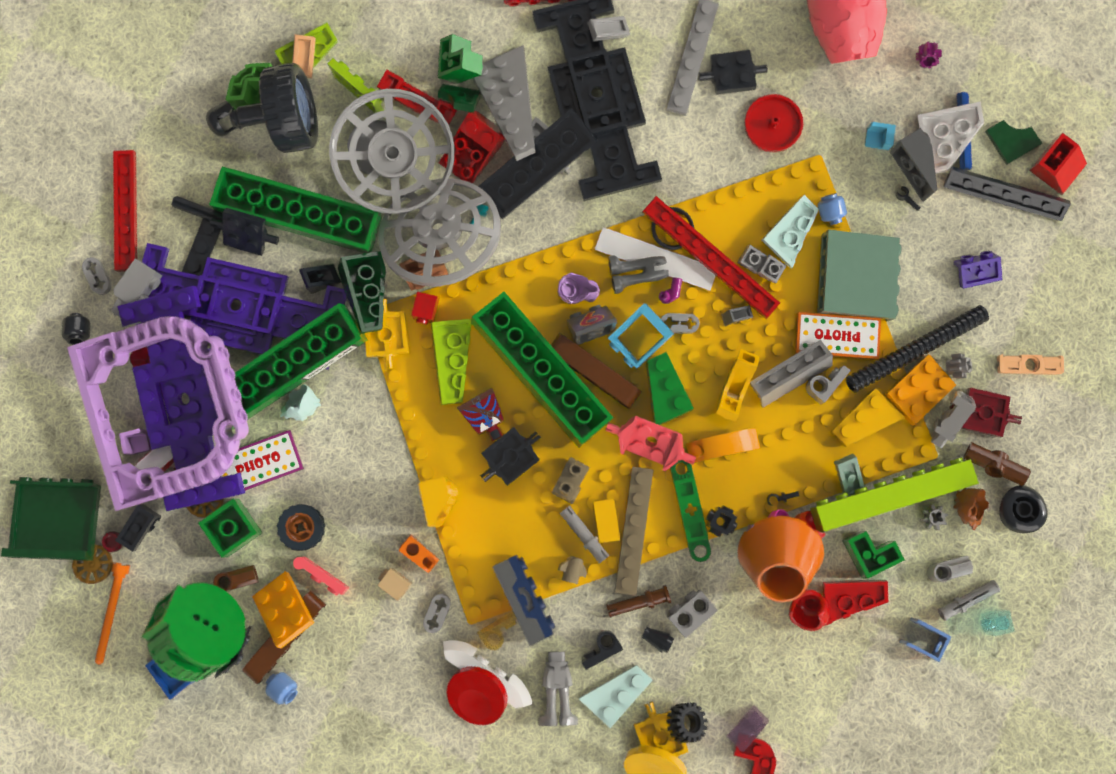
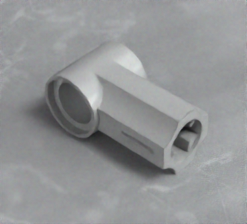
M967 555L932 564L927 569V576L933 582H947L950 579L973 573V565ZM938 567L942 570L941 578L936 574Z

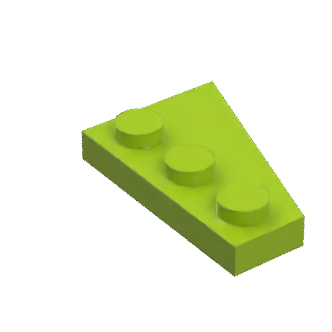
M328 23L304 34V36L316 38L313 68L338 42ZM294 40L275 50L281 64L292 63Z

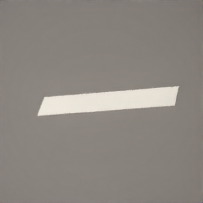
M604 227L595 247L597 251L611 256L615 255L617 258L625 261L665 256L667 263L654 266L655 271L669 270L670 277L681 278L684 282L709 291L715 279V275L697 260Z

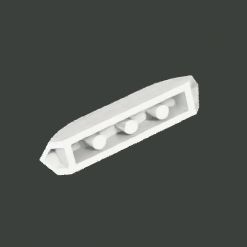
M454 640L443 641L445 659L459 669L468 666L487 669L495 674L503 683L507 692L508 703L511 706L520 708L532 704L526 686L515 674H512L507 679V673L498 667L494 670L488 665L489 661L481 655L478 657L474 656L478 648L471 644Z

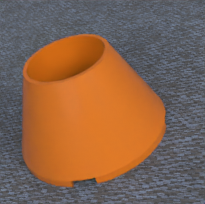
M774 516L759 520L754 523L752 528L742 534L738 543V560L741 567L765 597L777 602H788L800 597L821 567L824 559V546L820 535L816 530L813 531L808 527L806 522L793 517ZM781 565H783V566H789V567L777 568V567H775V566H781Z

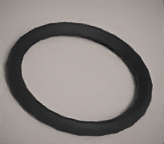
M670 207L673 211L684 215L689 224L694 228L693 220L687 212L680 208ZM652 221V236L660 246L669 250L682 248L681 245H667L658 238L655 230L656 224Z

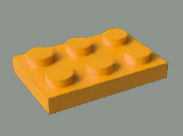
M928 354L884 395L913 426L940 402L956 384L932 356Z
M286 571L252 596L275 646L280 649L314 624L290 573Z

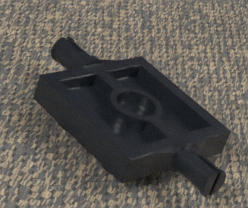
M751 50L711 54V71L699 72V80H712L716 95L756 90L757 87L756 74L767 73L768 67L767 64L755 66L752 61Z
M226 208L223 211V221L214 218L210 220V226L222 230L223 245L262 256L266 242L275 245L279 243V237L267 233L265 227L266 219Z
M513 427L481 453L488 461L490 468L480 476L486 482L492 476L497 475L507 486L540 461L532 448V444L541 438L540 435H537L538 433L535 431L528 438H525Z

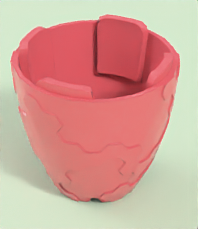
M807 0L809 20L813 32L817 36L831 64L877 55L886 23L887 0Z

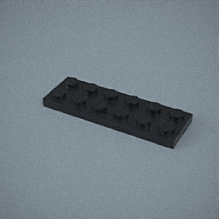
M571 108L534 139L535 153L516 161L515 157H512L478 187L491 197L497 207L501 219H504L598 141L574 109Z

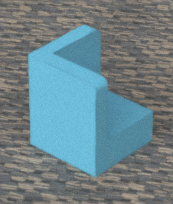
M871 122L867 127L865 146L889 150L894 145L896 125Z

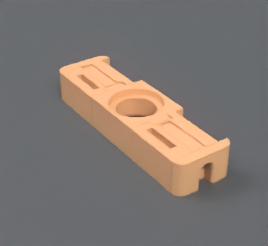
M1001 354L997 357V362H999L997 371L1000 374L1060 375L1064 373L1063 356H1003ZM1027 359L1034 361L1035 368L1033 370L1026 368L1025 362Z

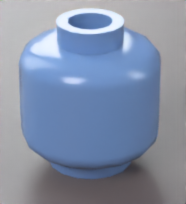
M837 193L821 197V201L817 204L821 220L830 222V225L842 222V217L847 215L844 198L837 196Z
M284 672L272 674L266 681L265 693L278 705L289 704L298 693L297 683Z

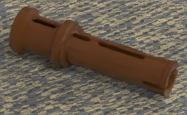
M663 585V588L654 591L646 590L644 595L607 604L608 611L616 609L608 612L609 617L612 618L613 616L644 607L653 609L655 605L665 602L670 604L671 599L667 586Z

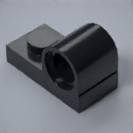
M144 504L137 505L115 541L132 552L136 551L146 534L156 527L154 524L157 520L160 521L161 515Z
M602 630L598 633L596 642L600 651L596 652L594 649L583 655L585 659L582 660V664L586 670L623 650L619 640L612 631ZM604 635L612 637V643L609 646L601 644V638Z

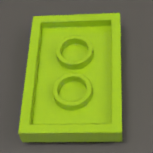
M332 58L327 63L334 78L357 98L376 91L372 87L368 89L364 85L363 79L357 74L353 76L344 62L340 61L338 63ZM379 98L365 103L374 113L384 111L381 105L382 101Z

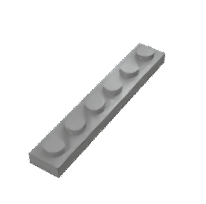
M699 0L667 111L685 116L687 114L719 6L717 2Z

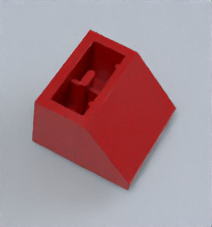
M1061 133L1050 143L1029 171L1063 195L1087 165V162L1079 144L1064 133Z

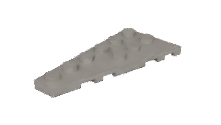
M524 45L482 63V75L473 78L516 161L535 153Z

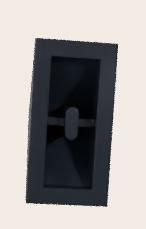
M334 264L301 268L299 270L306 289L311 294L326 289L327 285L333 286L341 283Z

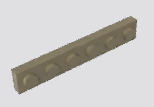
M632 467L615 593L635 596L637 594L653 469Z

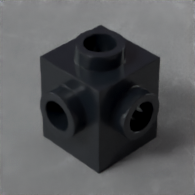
M724 505L722 507H715L714 510L710 509L705 519L708 521L706 526L710 528L709 532L718 537H721V535L728 536L729 533L732 534L738 524L735 522L737 516L733 514L734 511ZM719 517L724 520L721 526L716 522Z

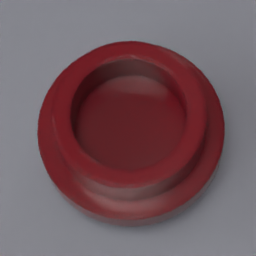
M110 531L103 536L102 546L108 552H117L122 548L123 545L115 541L119 532Z

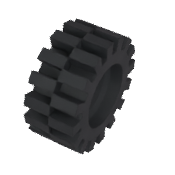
M688 702L676 704L675 707L670 709L672 712H668L667 715L670 717V719H667L670 727H667V729L672 731L670 735L671 737H676L675 741L692 743L700 741L701 737L705 736L706 733L703 730H707L708 726H705L704 723L708 721L707 718H703L706 715L705 712H700L701 706ZM685 715H687L690 720L689 731H687L684 725Z

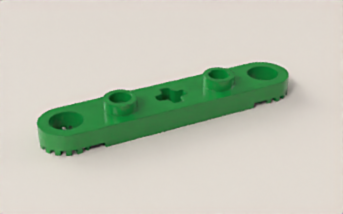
M678 460L670 470L689 553L693 560L704 562L710 557L711 548L691 464ZM678 463H684L687 466L685 474L680 475L676 472L675 467ZM688 504H691L692 507H696V511L693 512V516H690V513L685 512V509L688 508ZM698 545H702L706 549L705 556L701 558L697 557L694 551Z

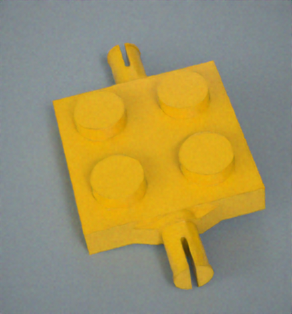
M384 299L382 330L364 333L368 339L365 342L367 358L382 357L384 358L385 370L394 369L392 357L397 354L409 353L405 312L387 311V299Z
M649 702L650 707L646 703L645 707L649 717L644 721L634 724L641 746L657 747L670 752L676 757L688 753L689 750L686 743L675 741L676 737H671L672 731L667 729V727H670V723H667V719H670L667 716L668 712L656 713L653 702Z

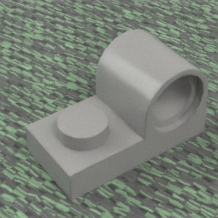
M845 365L839 369L835 367L828 376L830 380L824 376H815L807 382L806 391L821 405L827 401L851 370ZM815 381L822 385L821 392L814 389L813 383Z

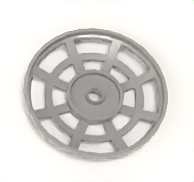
M382 89L359 97L344 109L332 130L329 156L336 180L351 199L375 212L401 214L423 207L442 191L448 182L454 164V142L448 123L432 103L409 91ZM392 97L411 100L420 104L425 109L418 118L407 112L394 110ZM384 98L385 111L374 113L364 121L360 120L353 113L367 102ZM431 114L443 128L447 145L435 146L432 134L424 124ZM386 117V129L375 133L368 127L374 121ZM394 117L404 118L413 124L405 132L395 128ZM348 119L357 129L351 138L349 152H337L338 137L344 123ZM419 129L424 133L429 147L417 148L413 137ZM361 133L371 140L368 151H356L357 141ZM390 148H396L399 151L398 156L394 159L387 156V151ZM448 153L446 171L437 186L428 178L434 169L436 155ZM430 156L428 167L425 173L422 174L414 167L417 157ZM337 160H350L352 169L361 182L354 191L344 181ZM357 160H369L374 169L366 178L359 170ZM409 173L418 180L410 187L400 190L399 178ZM380 175L391 178V190L379 188L372 183ZM422 185L432 192L420 202L401 208L400 196L412 193ZM367 189L380 195L392 196L393 208L375 206L364 201L360 196Z
M449 178L443 190L438 194L440 195L439 202L419 208L420 211L414 219H404L407 213H401L397 220L388 221L391 214H384L378 235L379 247L389 268L402 279L422 286L454 284L480 270L495 252L501 234V221L497 207L483 189L464 180ZM435 179L431 181L436 185H439L442 179ZM422 185L414 192L400 196V200L402 202L408 197L411 200L405 206L408 207L425 199L432 192L430 191L418 196L415 192L425 188ZM453 185L470 188L481 196L470 200L465 195L451 190ZM449 196H453L465 203L454 208L448 205L447 201ZM486 202L489 204L493 214V229L481 226L480 214L476 206ZM471 209L474 224L463 223L460 214ZM435 224H443L439 229H433ZM401 227H412L414 235L404 243ZM395 228V237L399 248L390 256L384 243V229ZM462 231L472 232L469 239L460 247L456 241L461 236ZM478 235L491 237L482 254L475 261L471 262L465 253L473 246ZM419 243L427 248L426 256L418 255L411 251L410 248ZM450 247L453 251L445 256L434 257L435 250ZM405 254L412 260L424 264L423 276L408 272L395 262ZM458 258L465 267L448 275L431 276L433 264H443Z

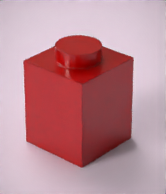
M417 292L411 314L413 319H416V323L428 325V322H434L439 303L438 296Z

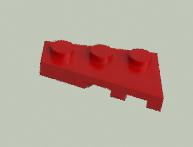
M888 581L823 582V597L828 601L830 608L829 619L826 625L832 624L833 621L841 618H848L857 612L866 611L888 603Z

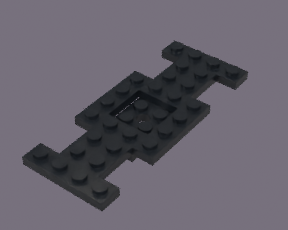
M574 0L532 11L537 33L557 28L566 60L564 63L547 67L560 117L571 108L574 109L598 141L590 148L597 176L582 179L578 182L583 201L662 182L657 160L637 165L627 130L646 125V120L626 49L623 47L607 52L602 40L593 41L588 26L590 19L614 13L612 0ZM593 89H600L603 94L600 97H594L591 91Z

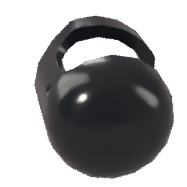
M227 101L213 107L206 114L207 124L217 136H226L234 129H237L233 126L224 131L219 123V120L228 116L229 111L232 109V106Z

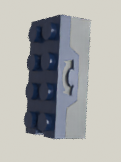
M515 555L493 566V569L529 645L532 646L554 635L553 629H555V624L551 615L546 616L543 610L546 609V605L541 595L537 597L534 591L537 589V586L532 576L527 577L525 570L528 567L523 557L518 558Z

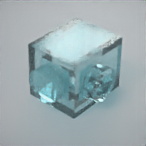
M999 609L981 613L982 628L987 635L998 636L1015 632L1010 610Z

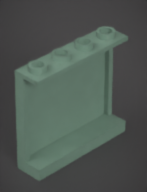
M827 230L821 237L817 313L886 319L888 322L896 319L899 311L897 296L900 291L898 276L901 271L899 256L902 251L900 238L837 230Z

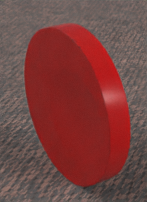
M778 94L765 95L755 100L749 107L744 121L745 132L749 140L757 148L767 152H781L792 147L799 139L804 125L803 116L797 104L788 97Z
M477 666L464 667L453 675L447 685V699L451 708L460 718L471 724H492L502 716L507 707L508 696L503 683L495 674L487 669Z

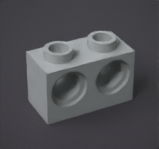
M692 590L685 596L687 601L681 606L677 603L668 611L670 613L668 616L669 620L685 638L718 611L701 590L697 592ZM698 599H702L704 602V608L701 611L694 609V602ZM681 613L688 615V622L684 625H680L677 621Z

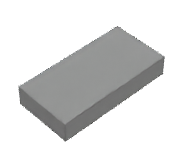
M624 16L590 19L588 21L593 41L625 38L630 35Z

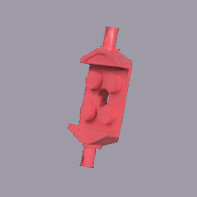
M632 417L621 428L608 423L605 430L618 435L621 454L624 455L625 450L650 459L664 465V471L676 464L678 460L692 465L695 462L696 456L684 453L685 449H683L681 433L640 417ZM647 437H654L657 442H650Z

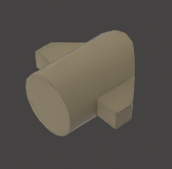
M570 556L559 564L558 570L563 571L561 580L578 584L580 576L586 578L587 571L582 559Z

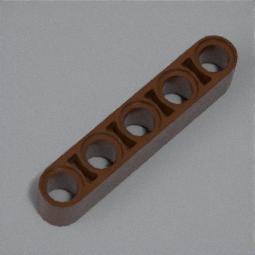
M559 333L552 342L551 346L571 366V369L626 408L630 409L642 393L635 385L563 334Z
M311 590L302 598L313 621L319 615L318 612L327 605ZM303 632L281 649L275 646L270 636L244 666L242 672L257 685L263 681L262 678L267 673L269 674L277 664V660L286 654L291 648L290 645L295 640L297 641Z

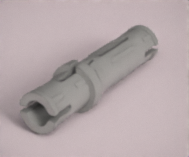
M571 506L560 513L583 542V547L591 552L599 564L609 556L598 542V537L593 536Z
M991 580L989 583L961 598H954L953 602L939 608L938 613L944 621L958 613L963 614L973 605L999 593L1000 587L996 581Z

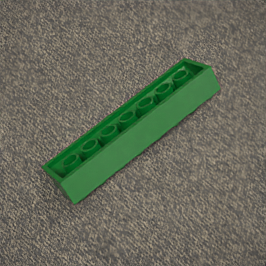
M504 291L472 316L471 324L578 448L614 418Z

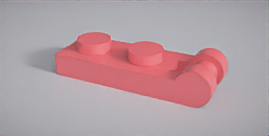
M297 557L294 559L293 565L296 569H305L311 573L310 578L319 584L324 582L328 585L327 589L337 596L338 594L344 595L349 589V586L307 557Z

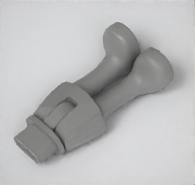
M548 652V662H546L542 686L546 687L547 705L544 716L538 719L539 726H557L556 689H559L560 726L578 725V718L571 713L569 706V687L573 684L569 667L566 665L568 661H565V652Z

